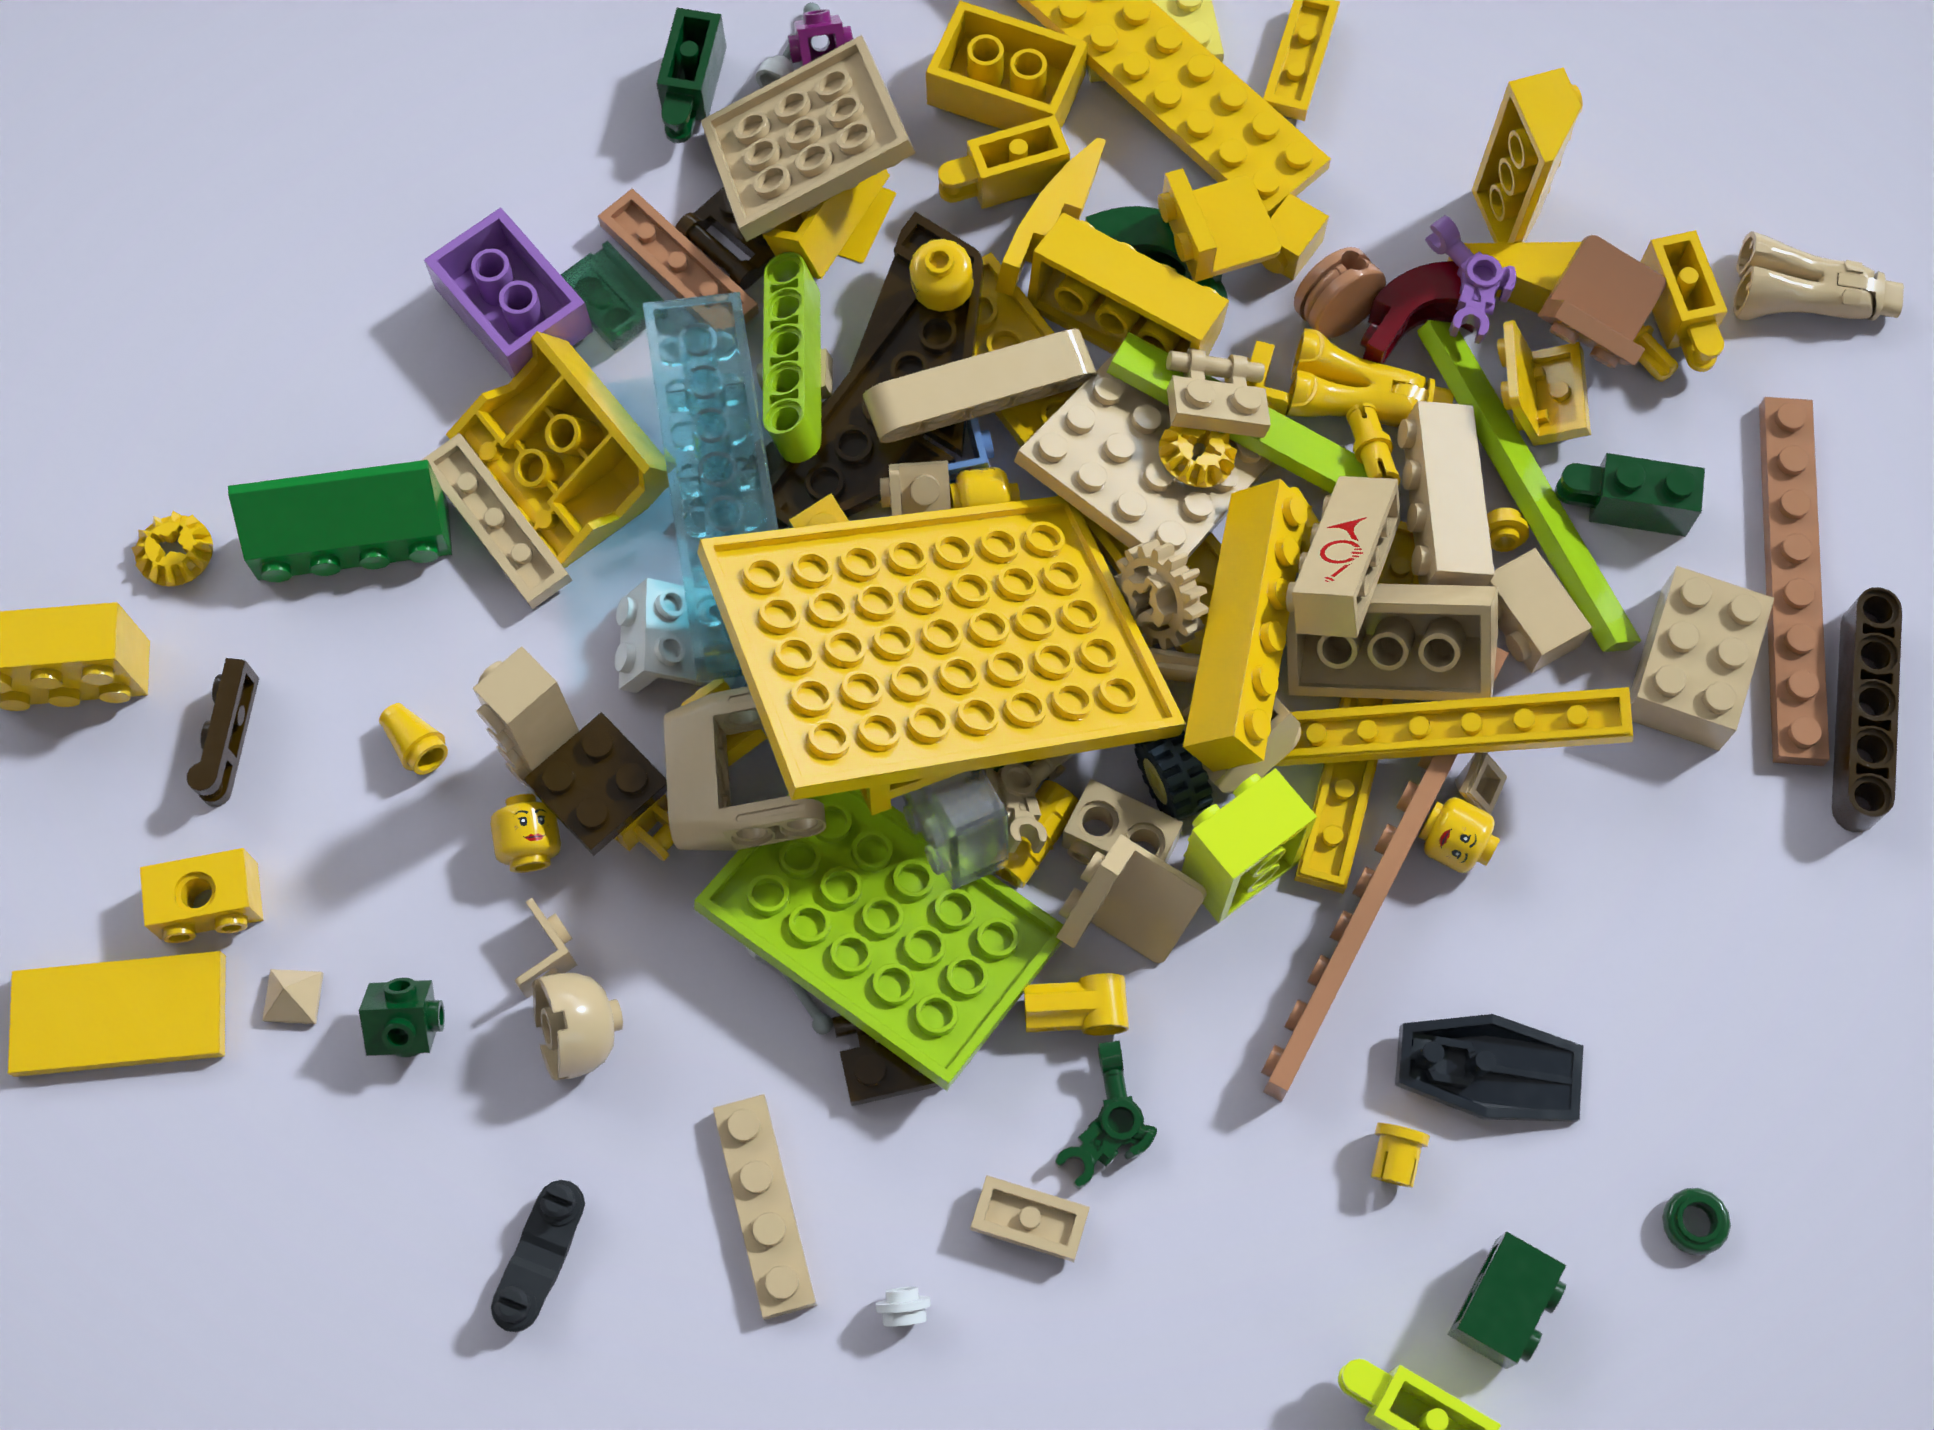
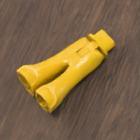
M1304 328L1293 362L1290 378L1292 383L1288 392L1290 400L1286 416L1346 417L1349 409L1358 404L1362 418H1367L1363 408V403L1367 402L1376 407L1381 424L1398 427L1403 419H1407L1417 401L1453 404L1454 396L1450 389L1435 386V379L1428 378L1426 382V378L1417 373L1360 358L1332 344L1320 331Z

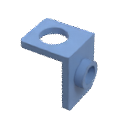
M977 418L967 420V429L975 458L948 464L949 476L963 470L989 468L988 459L994 458L989 430H980ZM949 480V483H955V480Z

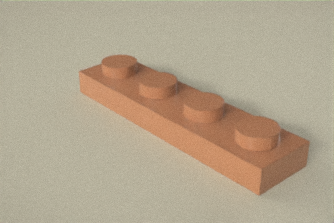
M633 188L598 215L600 226L724 342L759 314L758 303Z

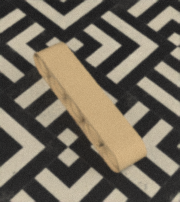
M1069 329L879 383L868 389L863 394V399L879 441L890 443L1079 388L1093 374L1097 376V372L1080 330Z

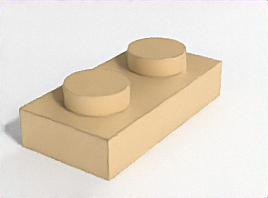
M986 1175L971 1224V1231L1074 1262L1090 1207Z

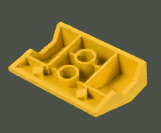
M536 331L531 337L533 357L509 384L482 393L446 433V436L451 439L460 433L565 569L648 509L677 478L679 473L568 341Z

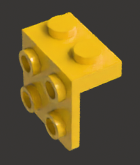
M1183 168L1165 173L1163 192L1157 198L1159 211L1164 222H1168L1171 227L1177 254L1182 262H1186L1194 282L1278 257L1281 250V242L1252 178L1243 175L1192 190Z
M1514 320L1504 322V338L1497 340V349L1502 367L1507 368V381L1501 382L1500 389L1504 408L1513 411L1517 430H1524L1533 446L1591 435L1584 350L1580 342H1576L1575 345L1570 343L1531 351Z

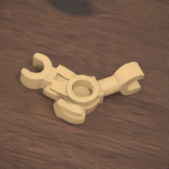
M1074 754L1039 759L1028 766H1025L1023 763L1005 765L998 772L992 768L982 769L978 785L979 801L982 805H992L996 802L999 805L1000 819L1008 820V830L1004 835L1003 842L1009 853L1016 851L1021 842V836L1030 841L1033 853H1040L1047 840V832L1043 825L1038 822L1041 812L1035 797L1036 790L1044 779L1048 778L1051 781L1059 777L1066 769L1062 764L1073 757Z

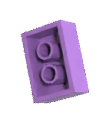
M501 207L424 259L435 289L512 379L533 357L531 337L536 331L566 340L572 346L593 332L585 302Z

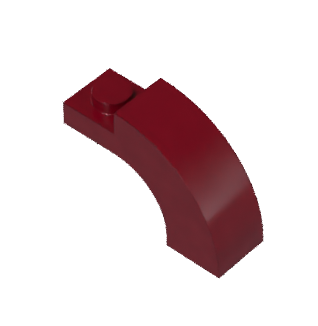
M1454 261L1434 262L1410 269L1390 281L1374 299L1367 322L1370 325L1360 342V345L1366 348L1363 359L1385 364L1399 341L1411 329L1425 324L1428 320L1452 322L1454 315L1458 312L1456 307L1462 285L1461 279L1457 275L1459 267ZM1467 323L1460 326L1471 333L1475 329L1473 325Z

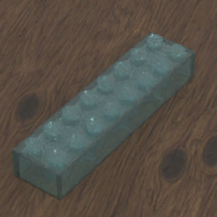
M740 292L643 303L646 336L696 681L702 682L744 676L697 554L700 539L778 530Z

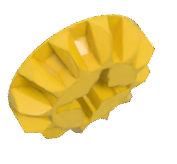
M1170 426L1167 430L1165 429L1159 442V456L1167 471L1179 481L1195 487H1212L1224 482L1235 467L1234 460L1237 449L1229 444L1230 433ZM1197 443L1204 444V447H1206L1201 457L1198 456L1196 461L1192 460L1194 446Z
M175 511L172 512L171 516L164 518L153 516V523L145 530H138V542L136 546L131 547L135 556L136 567L141 574L152 583L161 586H178L194 580L206 569L213 554V540L208 529L195 516H184ZM178 538V543L186 552V555L181 552L170 551L165 557L166 553L159 543H164L165 541L174 543Z

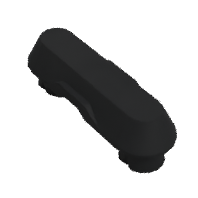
M553 1181L542 1189L522 1231L517 1248L494 1294L491 1304L492 1318L505 1331L519 1332L533 1325L546 1297L557 1280L585 1206L584 1194L571 1181Z

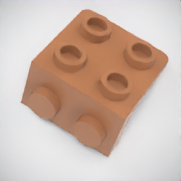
M1589 235L1582 240L1537 316L1550 323L1552 326L1549 331L1560 339L1574 345L1578 340L1591 348L1592 351L1589 355L1598 362L1615 369L1617 364L1635 366L1645 348L1633 341L1666 288V279L1601 237Z

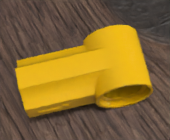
M1114 973L1092 974L1080 978L1078 982L1028 984L1024 989L1026 1033L1082 1030V1033L1086 1035L1107 1036L1129 1030L1126 982L1123 975Z

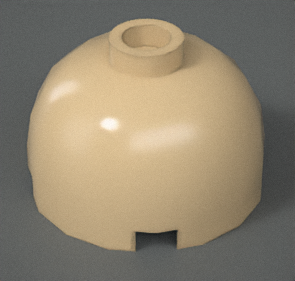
M556 973L538 977L539 980H535L533 984L534 1018L536 1027L542 1026L546 1045H539L547 1071L552 1080L571 1079L593 1072L606 1061L613 1049L614 1032L623 1029V1018L617 999L608 1000L603 987L592 977L578 973Z

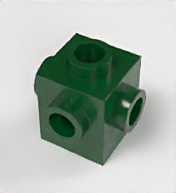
M404 977L388 982L369 983L359 1008L366 1056L396 1055L407 1058L419 1055L420 1053H430L436 1032H442L444 1029V1005L442 1000H435L432 980L414 981L411 978Z

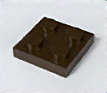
M602 712L523 779L527 787L593 856L667 793L666 778Z

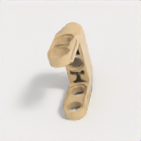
M748 686L711 693L667 712L664 716L668 818L671 836L678 850L735 851L814 836L823 832L826 828L824 804L814 799L791 801L790 796L731 806L726 735L764 728Z

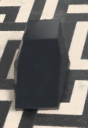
M1495 1014L1403 1023L1399 1027L1395 1086L1481 1119L1577 1122L1580 1119L1584 1045Z

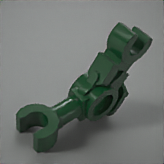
M1120 1040L1098 1044L1099 1062L1107 1100H1103V1107L1098 1117L1078 1137L1077 1140L1082 1145L1080 1147L1063 1149L1055 1160V1165L1058 1168L1074 1158L1083 1163L1085 1170L1073 1184L1077 1189L1085 1187L1091 1181L1094 1175V1165L1098 1160L1107 1167L1118 1155L1119 1152L1117 1150L1122 1145L1130 1143L1133 1146L1125 1153L1124 1157L1126 1159L1137 1158L1150 1147L1157 1134L1156 1127L1144 1125V1116L1141 1109L1133 1102L1132 1096H1127Z

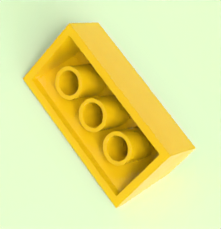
M1564 67L1509 81L1471 190L1494 243L1526 241L1541 212L1547 194L1550 192L1556 171L1560 167L1562 156L1568 141L1571 139L1573 128L1579 114L1582 112L1583 101L1581 92L1575 84H1571Z
M1063 212L1033 252L1028 290L1029 301L1041 316L1067 330L1079 329L1083 339L1111 354L1121 346L1128 332L1167 353L1169 351L1186 353L1191 348L1204 350L1206 356H1209L1222 330L1229 304L1228 299L1220 296L1214 289L1201 286L1179 274L1171 266L1160 264L1137 252L1131 245L1119 242L1105 235L1086 221L1077 220Z

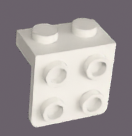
M646 578L626 596L621 598L616 612L617 624L621 625V637L614 661L615 669L619 671V690L638 693L658 677L706 686L715 678L721 676L729 687L734 684L735 651L712 592Z

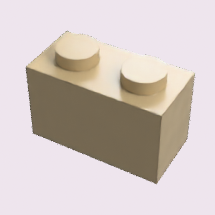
M1536 548L1494 570L1495 575L1487 586H1498V626L1506 636V645L1511 655L1517 661H1523L1531 673L1582 645L1592 627Z

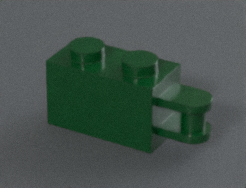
M676 8L656 83L662 108V121L665 124V135L673 143H683L689 140L693 133L695 121H700L710 114L727 48L721 14Z
M1606 453L1600 466L1580 463L1567 465L1555 486V494L1563 503L1590 507L1589 522L1686 537L1702 512L1705 468Z

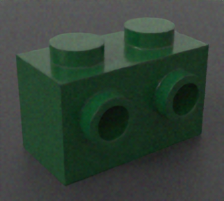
M1506 1231L1495 1240L1447 1335L1505 1369L1518 1364L1520 1359L1527 1363L1534 1354L1542 1337V1333L1535 1328L1544 1310L1551 1314L1565 1292L1566 1284L1559 1280L1567 1265Z

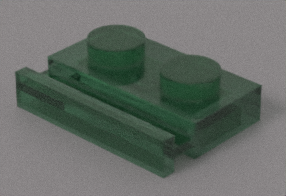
M606 241L602 244L603 248L594 255L589 253L563 272L561 276L585 302L592 327L615 351L651 324V319L659 313L664 315L668 310L666 302Z

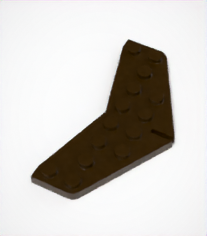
M915 211L901 229L893 250V261L851 369L834 393L821 403L822 441L817 453L806 461L792 463L782 457L774 442L771 441L731 473L723 472L707 484L691 503L690 508L692 512L727 536L792 528L789 524V519L832 493L845 516L849 517L881 502L880 478L889 477V464L948 461V464L956 462L953 456L924 439V435L929 436L962 457L966 421L898 441L882 443L877 436L864 402L863 394L879 383L974 356L984 277L983 259L979 251ZM938 239L954 241L966 250L971 259L974 280L971 295L965 303L954 310L943 312L928 309L918 301L912 289L909 269L913 254L918 248L931 240Z

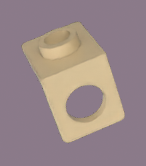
M533 898L527 900L526 904L557 948V951L515 979V983L526 998L533 995L534 981L542 973L549 970L541 977L556 973H566L577 966L564 945L572 940L571 935L556 913L546 919Z

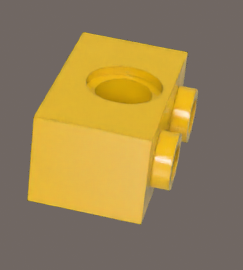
M244 848L140 867L144 926L160 940L168 943H182L196 938V933L211 930L219 933H235L245 930L248 927V923L264 921L258 863ZM212 890L211 898L204 906L193 908L194 900L201 892Z

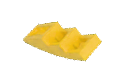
M1097 137L1068 161L1040 192L1019 224L1001 264L995 291L1013 296L1025 261L1032 263L1035 248L1063 212L1080 220L1106 143L1105 139Z

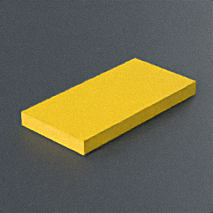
M221 951L12 971L8 1074L13 1077L225 1057L226 955Z

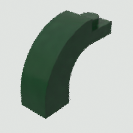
M1126 206L1105 210L1085 217V221L1096 230L1119 242L1131 245L1137 252L1160 264L1171 266L1179 274L1193 281L1186 262H1182L1177 254L1171 227L1168 222H1164L1159 209ZM1222 274L1196 282L1201 286L1214 289L1220 296L1228 299L1225 287L1221 282Z

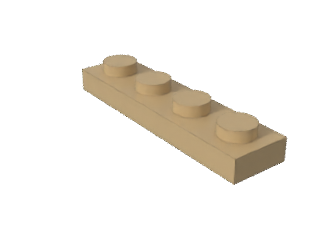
M460 433L422 459L429 461L445 495L532 609L573 581Z
M765 1094L714 1107V1116L763 1319L767 1320L817 1306Z

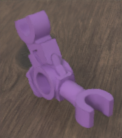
M1444 215L1430 226L1433 233L1426 237L1425 241L1434 252L1441 255L1446 253L1459 267L1457 275L1460 277L1462 285L1456 307L1458 312L1454 315L1449 329L1450 336L1456 337L1462 324H1471L1477 331L1474 343L1481 344L1490 326L1489 318L1486 314L1493 315L1496 301L1494 295L1498 290H1502L1499 301H1508L1515 287L1516 271L1513 266L1502 268L1497 259L1493 256L1483 255L1480 251L1474 255L1461 241L1460 232L1451 218Z

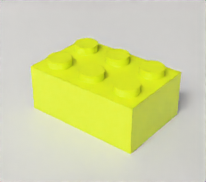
M1276 768L1263 778L1258 773L1250 776L1234 790L1233 794L1236 798L1221 809L1217 804L1208 807L1192 822L1194 829L1187 840L1189 844L1187 851L1183 855L1185 859L1181 872L1204 886L1207 895L1202 904L1218 923L1298 864L1317 816Z

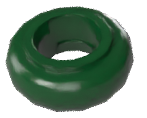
M1686 1188L1673 1194L1665 1204L1662 1215L1663 1228L1670 1242L1679 1250L1691 1255H1708L1720 1249L1728 1239L1731 1228L1729 1212L1723 1201L1712 1192L1701 1188ZM1694 1206L1700 1208L1707 1214L1710 1221V1229L1706 1236L1698 1237L1692 1235L1686 1229L1682 1216L1687 1207Z

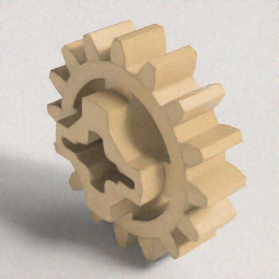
M1153 539L1126 550V557L1116 562V566L1121 571V574L1113 578L1117 586L1121 588V594L1141 634H1146L1147 646L1151 647L1159 643L1162 650H1167L1173 646L1178 647L1195 638L1194 633L1204 628L1205 625L1199 617L1207 614L1209 608L1200 602V596L1206 594L1207 589L1203 586H1197L1195 579L1199 576L1200 571L1198 568L1190 570L1186 566L1188 561V554L1186 552L1175 556L1173 543L1168 542L1160 545L1158 539Z

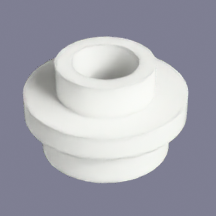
M900 1287L886 1290V1300L875 1303L876 1312L882 1313L883 1326H905L927 1321L926 1308L931 1306L930 1297L919 1296L918 1287Z

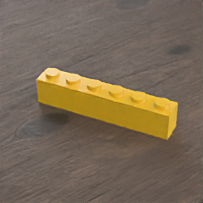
M1281 479L1233 492L1230 497L1183 747L1212 772L1263 762L1265 758L1267 741L1271 732L1270 723L1275 694L1279 684L1278 677L1281 659L1286 645V630L1290 613L1286 607L1287 589L1290 582H1295L1301 556L1300 549L1304 526L1308 516V505Z

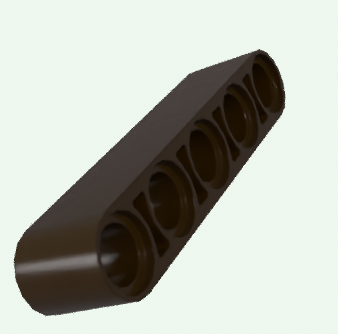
M1872 587L1863 591L1842 616L1840 623L1831 808L1837 824L1851 832H1864L1870 829L1891 810L1895 801L1902 606L1894 593L1881 587ZM1864 612L1871 613L1873 616H1875L1878 623L1869 620L1865 616ZM1861 657L1869 658L1874 662L1877 669L1867 666ZM1859 702L1870 706L1875 716L1863 711ZM1857 748L1869 753L1873 763L1862 759L1857 752ZM1855 795L1867 800L1871 806V811L1860 807L1855 800Z

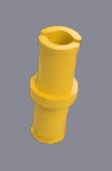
M1363 403L1367 418H1362L1359 405H1354L1347 412L1346 419L1355 439L1353 451L1357 461L1363 464L1368 478L1398 479L1399 485L1401 478L1398 471H1396L1391 456L1393 444L1390 436L1382 430L1376 407L1371 403Z

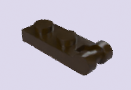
M226 658L222 674H218L214 679L212 699L215 704L211 720L206 721L202 727L200 743L203 752L199 763L194 764L187 773L186 780L188 785L207 805L212 807L225 804L232 794L259 682L257 674L247 661L242 659Z

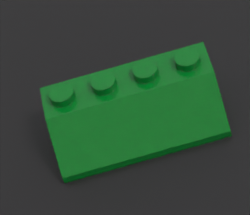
M428 460L228 486V496L244 561L257 580L284 582L295 575L313 573L319 576H330L339 573L341 569L356 567L381 569L393 562L411 560L416 563H428L436 560L439 556L452 555L448 501Z

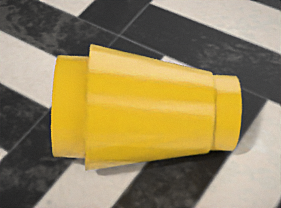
M401 703L392 704L381 713L379 724L383 727L406 770L414 771L418 775H425L436 770L445 761L448 755V748L445 745V737L442 733Z

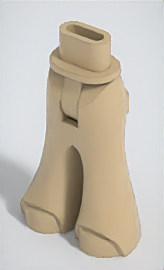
M1753 231L1749 232L1743 240L1737 261V273L1742 279L1738 284L1733 308L1734 314L1738 319L1751 320L1775 313L1802 312L1874 321L1879 315L1898 318L1901 314L1904 284L1886 280L1884 273L1880 271L1875 273L1874 270L1864 266L1861 262L1833 260L1812 255Z

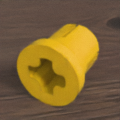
M1377 1123L1375 1134L1379 1136L1371 1178L1398 1186L1413 1188L1422 1147H1428L1430 1135L1398 1125Z

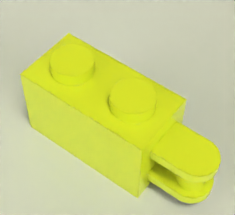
M1354 1359L1344 1365L1338 1373L1340 1389L1346 1395L1370 1408L1364 1421L1379 1430H1499L1501 1424L1401 1365L1387 1373L1364 1359Z

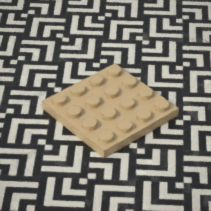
M862 35L700 120L738 228L746 241L760 234L772 231L779 224L802 212L814 209L823 201L844 190L856 187L867 178L887 168L894 167L902 160L915 154L899 114Z
M1117 349L1096 371L1097 376L1093 374L1018 450L1014 462L1128 548L1158 539L1160 545L1168 542L1173 543L1175 556L1186 552L1189 558L1227 516L1231 493L1252 487L1273 462L1229 439L1230 446L1237 449L1234 460L1235 467L1224 482L1212 487H1195L1173 477L1164 467L1159 456L1160 439L1164 430L1171 426L1169 406L1107 373L1109 365L1118 351ZM1197 443L1194 446L1192 460L1196 461L1198 456L1201 457L1206 448L1204 444Z

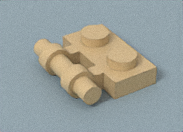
M1191 348L1186 353L1169 351L1166 360L1167 370L1183 372L1184 377L1173 375L1167 387L1171 426L1265 438L1271 426L1266 388L1247 386V381L1262 382L1265 372L1264 364L1248 362L1246 356L1234 354L1229 355L1228 359L1206 356L1204 350ZM1205 375L1225 378V383L1205 380Z

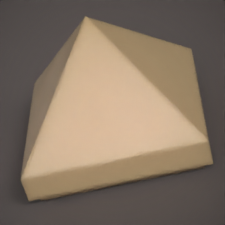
M1487 752L1473 755L1455 779L1459 793L1468 803L1491 814L1505 784L1507 775Z
M270 969L262 1020L264 1022L316 1024L323 973L319 971Z

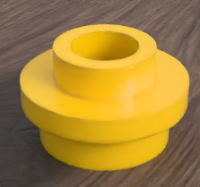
M1498 508L1487 513L1491 549L1499 552H1508L1527 541L1529 525L1518 510Z

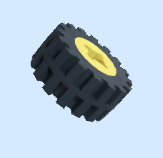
M1184 730L1181 735L1134 744L1136 747L1134 748L1135 755L1138 758L1137 764L1143 773L1142 778L1149 787L1152 799L1156 800L1157 807L1161 812L1163 811V813L1177 820L1190 817L1212 806L1211 803H1213L1211 795L1213 791L1212 786L1208 783L1207 771L1203 769L1202 762L1183 747Z

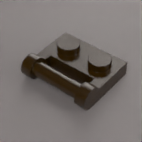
M724 187L694 213L685 214L675 226L690 242L726 271L730 278L743 290H747L764 275L766 265L775 257L762 234L746 241L738 228ZM713 225L748 255L750 259L741 261L706 230Z

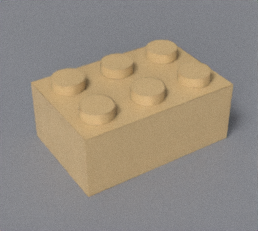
M1676 566L1661 589L1630 690L1632 721L1720 751L1737 730L1774 598Z

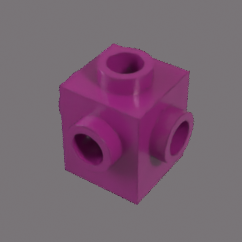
M828 9L803 13L804 20L794 22L796 34L788 35L792 63L800 62L802 67L853 40L851 26L843 27V22L839 15L831 16ZM826 35L828 43L824 48L817 49L812 46L811 40L813 37Z

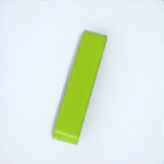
M784 252L772 258L764 271L763 424L782 457L786 461L800 463L814 456L819 450L822 441L821 303L819 287L804 259L798 253Z

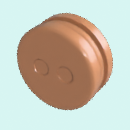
M1346 247L1337 250L1317 263L1304 277L1295 293L1294 309L1303 320L1309 323L1312 329L1320 331L1326 338L1340 336L1352 330L1370 314L1375 297L1386 286L1385 275L1376 265L1370 262V259L1359 248Z

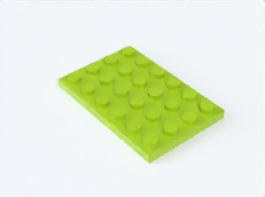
M860 789L805 798L818 800L824 804L825 830L810 837L738 850L694 900V910L941 1088L948 1091L1024 993V989L1028 984L1032 983L1063 943L1056 936L1064 924L891 805V809L872 816Z

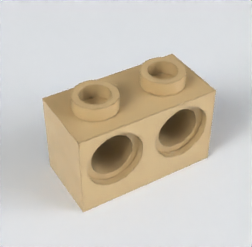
M1090 778L1063 831L1062 847L1068 849V855L1074 860L1088 865L1096 851L1106 856L1117 838L1122 834L1134 843L1144 841L1151 844L1156 850L1155 856L1167 863L1180 838L1183 822ZM1090 820H1101L1109 826L1110 831L1103 836H1093L1083 826Z

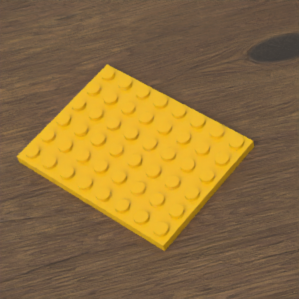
M1061 496L700 539L698 557L791 801L1172 738L1181 735L1186 725L1082 513Z

